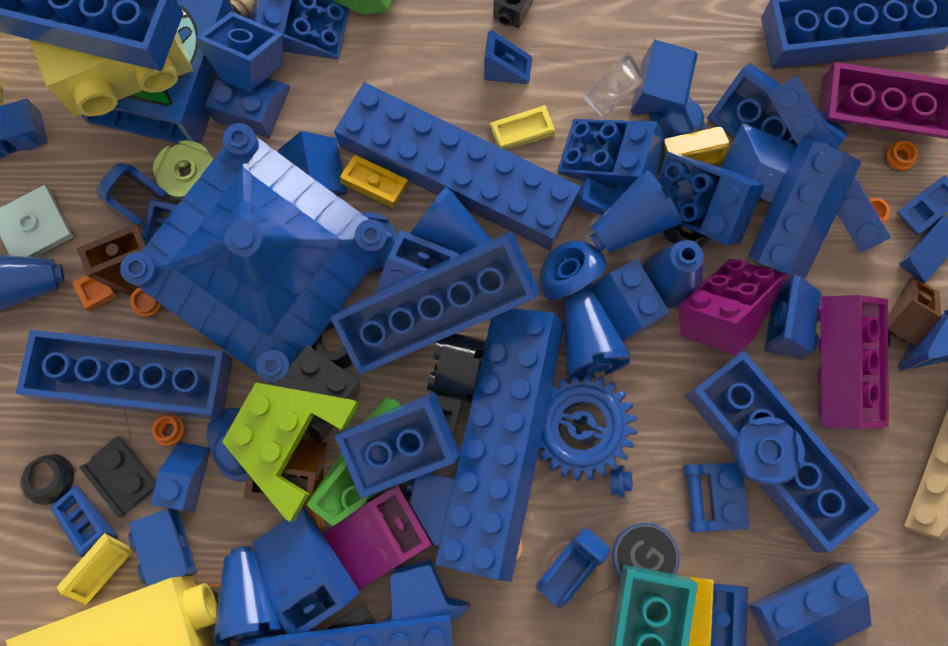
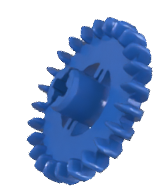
M575 374L572 378V384H569L563 378L560 381L561 389H557L552 385V396L549 399L539 450L545 449L541 456L543 462L552 459L550 464L552 471H556L562 465L561 475L564 478L568 477L571 470H573V476L576 481L581 480L583 471H585L590 481L594 480L595 470L603 477H606L605 466L607 464L615 470L619 469L615 460L616 457L628 460V456L622 448L635 447L627 439V436L638 434L636 429L628 426V424L637 421V417L626 414L634 406L630 402L621 403L626 397V393L621 391L614 394L617 388L614 382L604 387L605 379L602 376L593 383L590 374L585 376L583 382ZM582 403L592 404L598 407L605 415L606 428L601 427L599 421L587 411H576L572 415L566 414V411L574 405ZM564 419H568L579 426L588 423L596 432L591 430L581 432L573 423L564 421ZM560 425L566 426L570 435L583 444H590L598 439L601 441L590 449H573L563 440Z

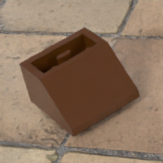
M301 439L281 474V477L310 493L303 505L305 507H308L306 503L322 482L323 467L328 447L327 442L319 443L318 441ZM248 474L243 498L271 502Z

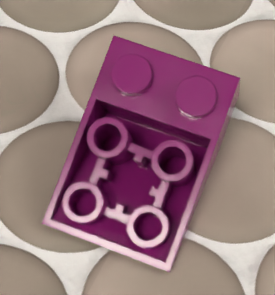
M728 259L679 305L681 336L738 356L755 338L787 279V274L768 267L745 263L742 260Z
M398 485L365 504L322 533L359 590L433 546L431 539L409 504L410 502L402 488Z

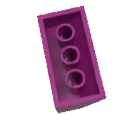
M834 62L822 78L819 107L825 118L829 121L948 139V79Z
M864 295L821 297V305L818 309V318L821 322V337L818 341V350L821 354V369L818 374V382L821 386V402L818 406L821 427L849 429L889 427L888 299Z

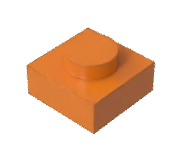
M87 275L72 282L84 308L89 312L118 297L113 288L93 280Z

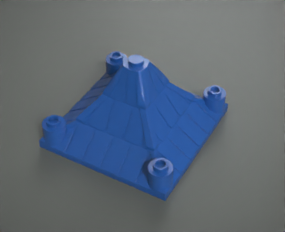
M235 123L225 130L223 134L224 147L216 158L205 169L201 177L194 183L142 251L128 254L123 259L120 272L127 282L137 286L248 366L262 380L274 385L277 380H282L287 375L289 366L307 345L311 348L331 323L330 317L343 307L393 240V236L386 231L381 222L370 220L257 138L254 131L248 125Z

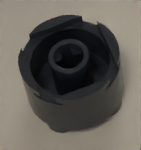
M455 333L437 341L433 359L438 360V364L435 365L434 372L431 371L427 391L435 392L439 396L472 403L486 339Z

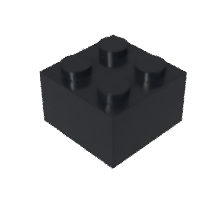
M308 345L289 366L287 375L282 380H277L273 385L354 401L360 392V381ZM314 415L305 433L321 443L334 425Z

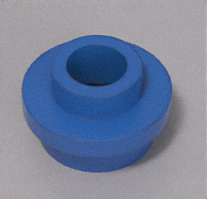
M619 465L618 470L613 468L610 470L612 495L626 498L627 491H632L633 489L632 472H626L625 465Z

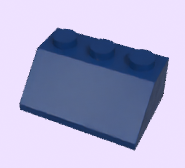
M835 562L748 605L768 646H832L872 626L869 596L851 563Z

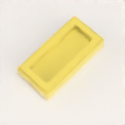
M546 105L490 123V130L496 146L506 151L554 136L556 131Z
M104 533L57 586L58 591L66 597L87 605L131 555L132 550L128 545Z

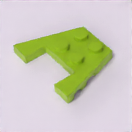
M256 382L222 443L283 517L292 522L296 520L310 493L281 477V474L313 416L317 415L337 428L345 430L360 403L350 399Z

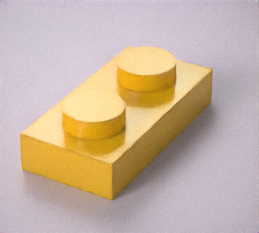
M354 155L340 176V184L394 209L408 186V179Z

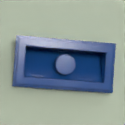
M943 215L932 224L899 263L901 267L923 283L929 280L948 257V217L946 215Z
M714 583L711 646H747L748 587Z

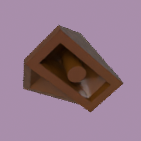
M137 224L77 248L86 275L89 278L130 297L138 288L127 282L120 272L123 259L128 254L141 252L146 246Z

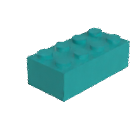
M622 564L609 646H688L698 583L690 577Z

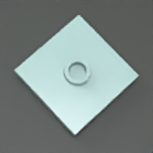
M46 185L0 208V237L9 255L38 257L74 238L51 190Z

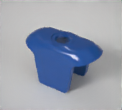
M124 163L116 164L96 187V194L104 205L131 224H137L140 227L143 221L110 196L111 189L122 175L128 176L158 199L163 198L167 192L134 166Z
M428 559L394 569L390 578L392 614L382 622L450 614L451 621L461 618L468 611L471 603L447 596L432 560Z

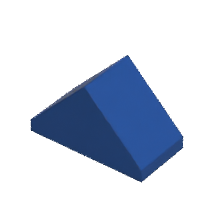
M489 31L484 58V80L518 84L529 83L532 56L495 31Z

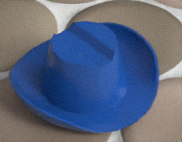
M569 241L559 245L548 254L540 271L539 283L543 295L548 300H556L572 295L583 288L588 290L592 282L605 271V256L598 248L583 241Z

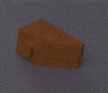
M912 276L888 315V330L891 335L899 341H908L916 346L941 318L940 292Z

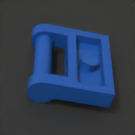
M736 462L683 465V474L687 476L691 509L692 522H689L690 532L750 529L744 475ZM700 475L708 476L712 521H705Z

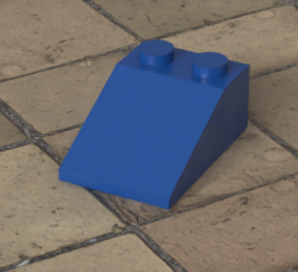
M435 392L334 435L360 499L456 462L460 455Z

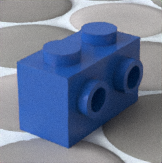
M167 508L129 523L131 530L128 534L131 548L135 552L137 551L140 562L137 568L141 582L146 584L147 587L172 577L190 576L197 573L179 510Z

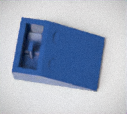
M255 0L251 20L283 33V52L338 59L349 8L333 0Z
M573 119L557 172L580 180H585L589 177L611 189H614L619 183L629 187L646 171H649L657 179L664 154V140L666 137L658 122Z
M667 152L657 179L663 187L661 189L667 198L670 197L682 218L680 225L725 245L742 242L765 184L741 174L673 152Z
M400 230L385 263L375 293L459 254Z
M305 506L300 510L295 521L289 522L285 519L252 542L272 610L287 634L309 631L344 608L360 593Z

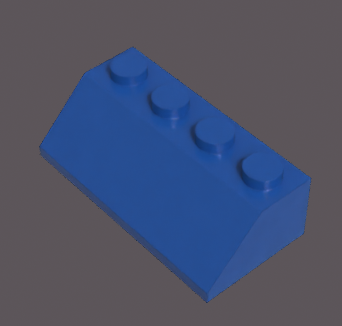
M749 63L741 69L707 119L718 127H722L725 132L734 138L741 124L744 123L797 145L767 94L781 84ZM818 110L836 143L840 146L849 131L836 122L827 120L824 114Z
M801 138L748 256L770 268L806 278L862 161L820 142Z

